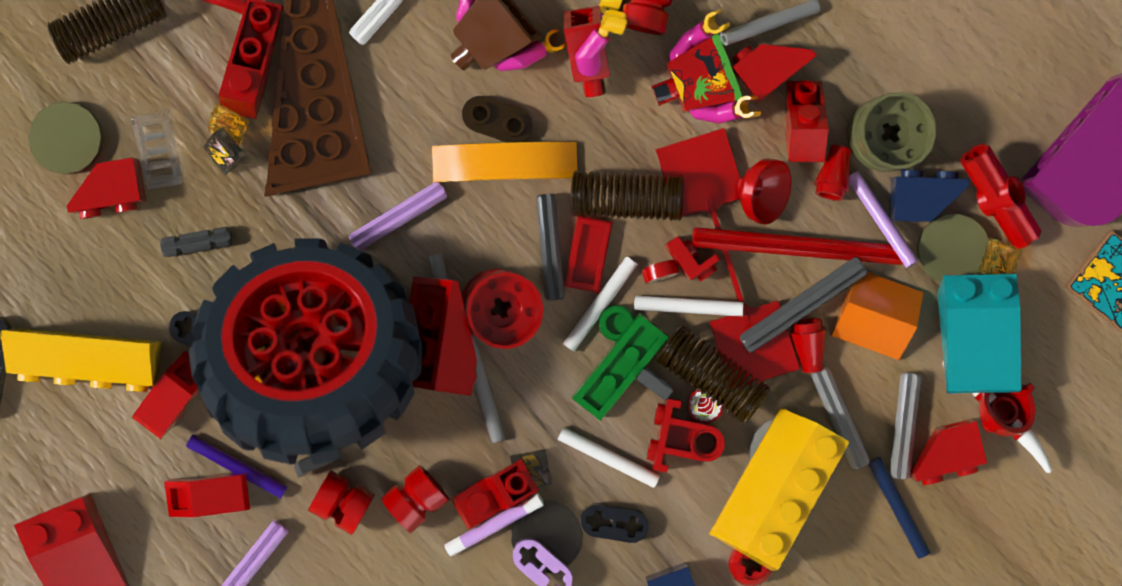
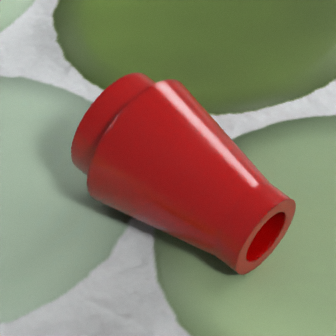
M831 145L829 154L814 182L816 186L815 194L817 196L833 201H843L844 195L849 193L851 149L841 145Z
M820 318L801 319L793 325L794 330L790 331L802 365V372L816 373L823 371L826 327L822 326V319Z

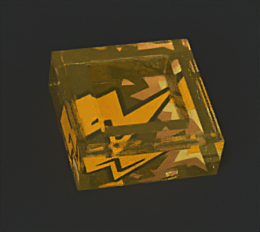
M217 103L211 111L207 130L235 147H239L245 139L249 120Z
M989 238L978 272L984 275L1015 274L1023 250L1000 240Z

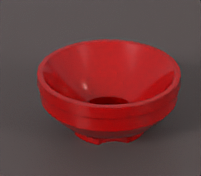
M766 158L754 164L747 170L744 177L740 178L737 193L740 194L743 211L750 220L767 225L776 221L781 216L791 194L792 177L790 169L783 161Z

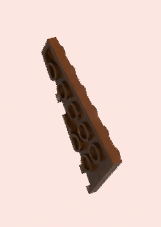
M285 0L284 25L280 44L281 53L277 72L272 137L264 197L372 174L334 0Z

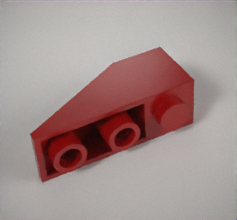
M246 0L218 95L222 111L257 120L267 85L283 5L263 0Z

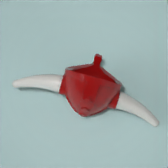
M1028 383L1027 385L1021 384L1020 392L972 393L979 402V416L982 428L986 432L999 436H1012L1015 441L1017 440L1032 454L1046 473H1051L1052 467L1037 437L1030 429L1035 421L1036 413L1034 398L1031 393L1035 387Z

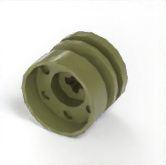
M905 92L887 93L861 104L851 116L847 128L848 146L852 150L854 158L865 168L877 172L907 169L922 162L932 150L936 138V122L930 108L918 97ZM890 127L893 132L889 135L890 139L884 141L881 137L885 132L884 128Z

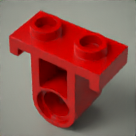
M668 397L664 404H657L654 425H659L657 440L650 439L646 460L652 461L651 467L653 470L666 473L668 472L669 465L666 462H662L664 454L710 462L722 454L725 448L724 437L711 424L672 416L673 407L681 408L682 401ZM711 433L714 435L715 444L710 451L702 452L697 449L696 439L700 434Z

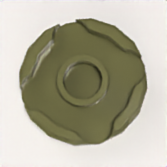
M69 102L51 104L41 110L31 123L28 137L31 152L38 163L49 171L66 175L80 172L93 165L101 153L103 144L102 130L95 115L82 105Z
M962 214L943 215L932 220L922 231L917 243V259L923 271L939 283H941L944 275H980L987 266V258H990V250H988L990 241L984 228L973 218Z

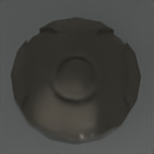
M543 500L544 506L514 522L511 538L513 549L521 539L534 538L569 566L576 559L582 548L583 531L579 519L569 507L557 501ZM532 546L529 550L525 547L520 549L523 554L521 559L523 563L530 560L538 567L542 564L535 556L536 547ZM547 567L543 570L545 573H553Z

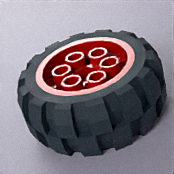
M321 238L295 239V247L278 251L275 243L251 252L252 262L241 270L232 265L214 283L212 289L216 299L214 302L208 300L202 302L191 330L196 340L189 350L192 377L210 416L219 423L223 434L243 450L253 451L255 448H258L263 459L294 465L298 455H310L313 465L342 459L339 450L355 443L363 450L386 433L383 422L388 417L398 420L403 415L415 394L412 381H415L421 374L423 347L419 337V327L414 308L407 300L404 286L388 267L379 263L374 266L370 254L341 242L336 250L328 249L326 241ZM339 326L346 327L343 331L334 333L335 328ZM299 330L298 334H296L292 339H289L292 333ZM265 344H272V346L269 349L259 351V348ZM340 350L359 351L356 358H352L341 353ZM272 367L273 370L262 382L255 378ZM307 378H309L310 382L317 380L320 386L307 389Z

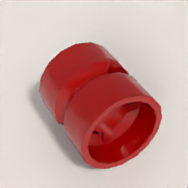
M631 0V2L624 4L622 12L626 14L627 24L625 28L647 34L665 35L669 14L664 8L670 6L673 0Z
M420 464L404 478V486L396 484L381 497V501L391 515L409 533H412L426 521L425 512H436L450 500L438 482Z
M330 470L308 511L323 520L333 518L337 528L353 535L375 494L360 485L350 487L349 479Z

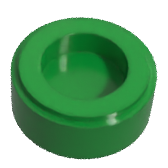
M610 306L603 311L599 318V329L604 337L616 342L633 322L634 316L623 306Z

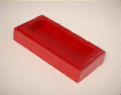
M583 216L577 217L564 287L595 293L600 292L613 222Z

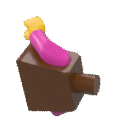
M460 0L456 13L458 24L453 29V32L462 45L451 54V58L462 70L469 68L475 61L484 70L493 66L499 71L525 69L546 57L547 51L550 53L559 52L565 47L566 42L559 47H554L550 44L549 37L559 32L556 29L549 31L543 37L542 42L537 41L542 35L513 0Z

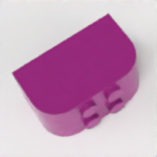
M1122 73L1110 77L1020 179L1025 194L1053 219L1069 227L1104 225L1122 214Z

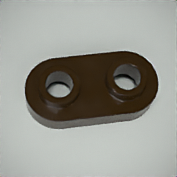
M475 96L470 98L462 109L463 121L470 130L502 142H525L532 133V120L529 114L520 108L485 96ZM482 107L486 109L487 116L484 120L478 121L473 117V112L476 108ZM517 119L521 122V129L518 132L508 130L507 124L510 120Z

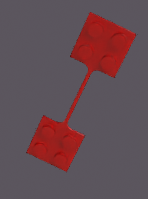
M725 128L655 149L662 173L665 175L666 186L669 174L671 177L673 174L675 176L677 174L683 176L682 217L704 211L711 216L715 229H721L717 217L718 208L722 204L740 199V194L737 193L740 176ZM721 249L737 301L744 302L728 250ZM778 300L758 307H749L744 302L743 317L726 316L709 322L718 351H721L720 358L726 355V359L722 364L724 365L728 359H732V362L725 370V374L732 364L737 362V366L727 380L729 381L738 367L742 366L741 372L729 386L730 389L744 370H747L748 373L736 389L742 386L750 374H753V377L746 386L750 385L757 377V382L800 369L788 329L751 353L744 347L739 337L743 332L779 309L780 304Z

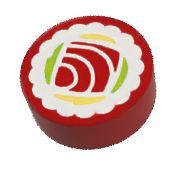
M674 260L653 264L642 271L645 284L659 282L680 274L677 262Z
M695 389L688 397L687 410L691 417L700 423L714 422L723 412L722 405L717 406V401L712 402L711 397L706 399V394L701 395V390L696 391Z

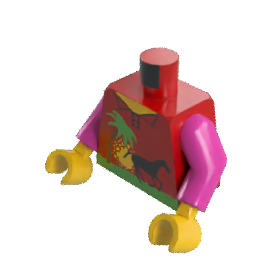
M601 0L598 6L563 11L564 33L573 81L576 83L582 82L585 97H597L606 93L604 78L610 76L606 44L610 40L608 33L610 31L621 35L627 24L626 14L618 11L622 0Z
M718 9L709 13L704 21L686 31L672 48L669 56L670 62L666 64L670 79L651 86L658 106L678 99L683 113L690 112L697 120L717 124L737 120L742 117L752 118L760 116L761 111H749L748 103L750 100L758 99V97L742 96L720 35L717 34L730 27V22L721 27L715 22L716 15L723 10Z

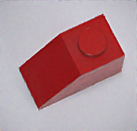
M760 44L753 50L748 45L732 58L736 62L732 70L736 79L748 94L758 97V99H754L757 104L817 55L812 49Z

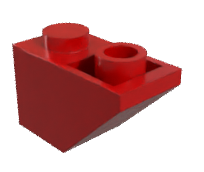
M786 81V146L788 162H825L828 121L822 81Z
M132 157L96 163L67 204L68 213H79L80 219H88L102 216L101 209L115 207L116 213L138 210L136 203L146 202L139 159Z
M967 419L936 427L911 467V479L922 481V485H930L943 481V475L957 472V476H966L979 472L978 466L987 464L977 421Z

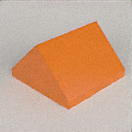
M867 272L866 276L848 287L831 336L900 360L918 327L924 292Z

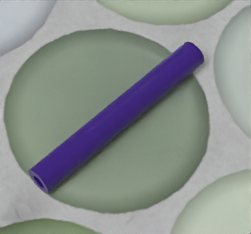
M194 434L186 445L187 448L233 473H246L247 481L280 499L288 488L287 485Z

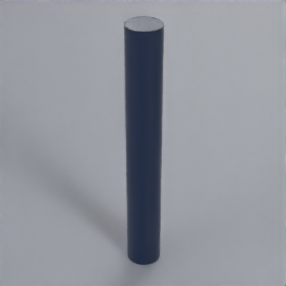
M881 457L869 461L868 466L917 558L920 559L927 556L931 552Z

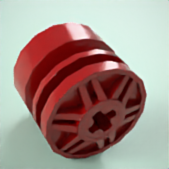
M498 268L481 271L468 281L461 293L471 334L491 347L510 349L522 346L534 337L541 326L544 311L541 295L533 283L520 274ZM496 298L506 302V305L502 307L503 314L501 315L490 311L495 306L494 300Z

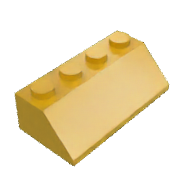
M20 328L1 330L6 373L18 374V381L39 382L40 376L54 377L53 384L76 385V379L89 380L90 387L112 389V383L126 384L127 391L148 392V386H154L159 380L163 341Z
M780 408L709 534L771 571L779 570L846 450L849 441L814 421Z

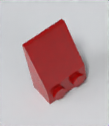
M413 276L409 303L414 308L423 352L421 374L415 381H412V385L416 388L472 396V389L477 377V357L459 283L454 280Z
M91 493L14 525L26 556L43 586H129Z

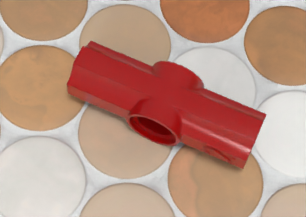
M985 143L976 145L964 153L960 163L977 188V202L982 213L987 217L994 216L1010 244L1016 246L1017 249L1027 247L1033 241L1039 239L1042 231L1025 204V190L1021 181L1015 176L1009 177L992 148L986 146Z

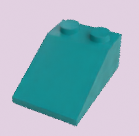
M1017 274L944 275L937 292L947 394L1020 392L1021 317Z

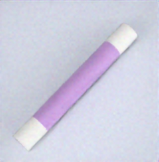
M536 493L444 544L447 553L452 557L545 505L539 493Z

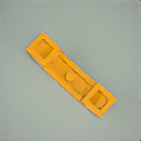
M515 142L432 146L433 182L572 179L573 172L577 171V142Z

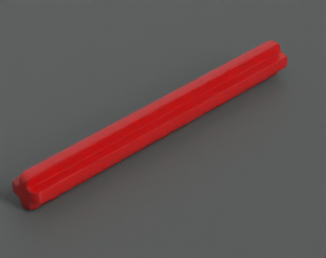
M699 227L694 228L692 232V245L694 247L837 260H851L857 257L861 262L903 264L890 244Z

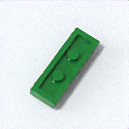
M639 313L575 391L572 399L601 421L669 338L668 334Z

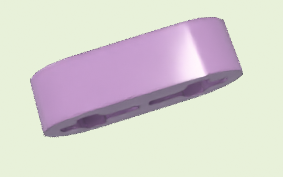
M524 538L516 543L513 549L514 564L536 585L549 586L550 578L543 571L547 567L553 573H558L560 570L565 573L563 575V581L565 582L563 586H572L573 578L569 567L540 541L534 538ZM532 546L536 547L535 556L542 564L538 567L530 560L523 563L521 561L523 554L520 551L522 547L528 550Z

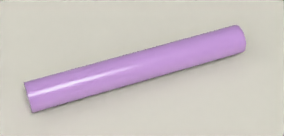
M857 171L850 175L849 184L906 269L916 264L919 260L860 172Z

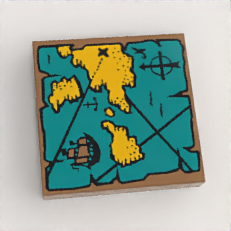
M1110 230L1064 287L1119 332H1122V238Z

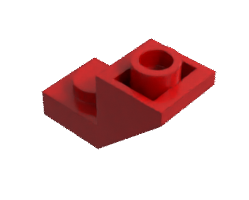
M184 351L161 375L132 416L134 420L160 440L181 419L188 403L199 392L192 377L189 353Z
M519 459L450 497L467 529H471L501 510L513 507L538 492L539 489L522 459Z
M220 473L201 479H171L164 481L169 517L194 518L250 509L246 473Z

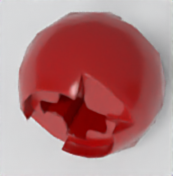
M733 549L729 556L728 567L735 581L745 586H757L768 580L773 571L760 564L758 569L752 568L750 572H746V567L742 561L744 558H751Z

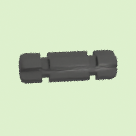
M229 227L214 228L213 232L204 230L182 234L179 238H176V236L162 238L160 240L161 252L164 257L179 255V252L188 254L213 249V246L217 248L232 245V234Z

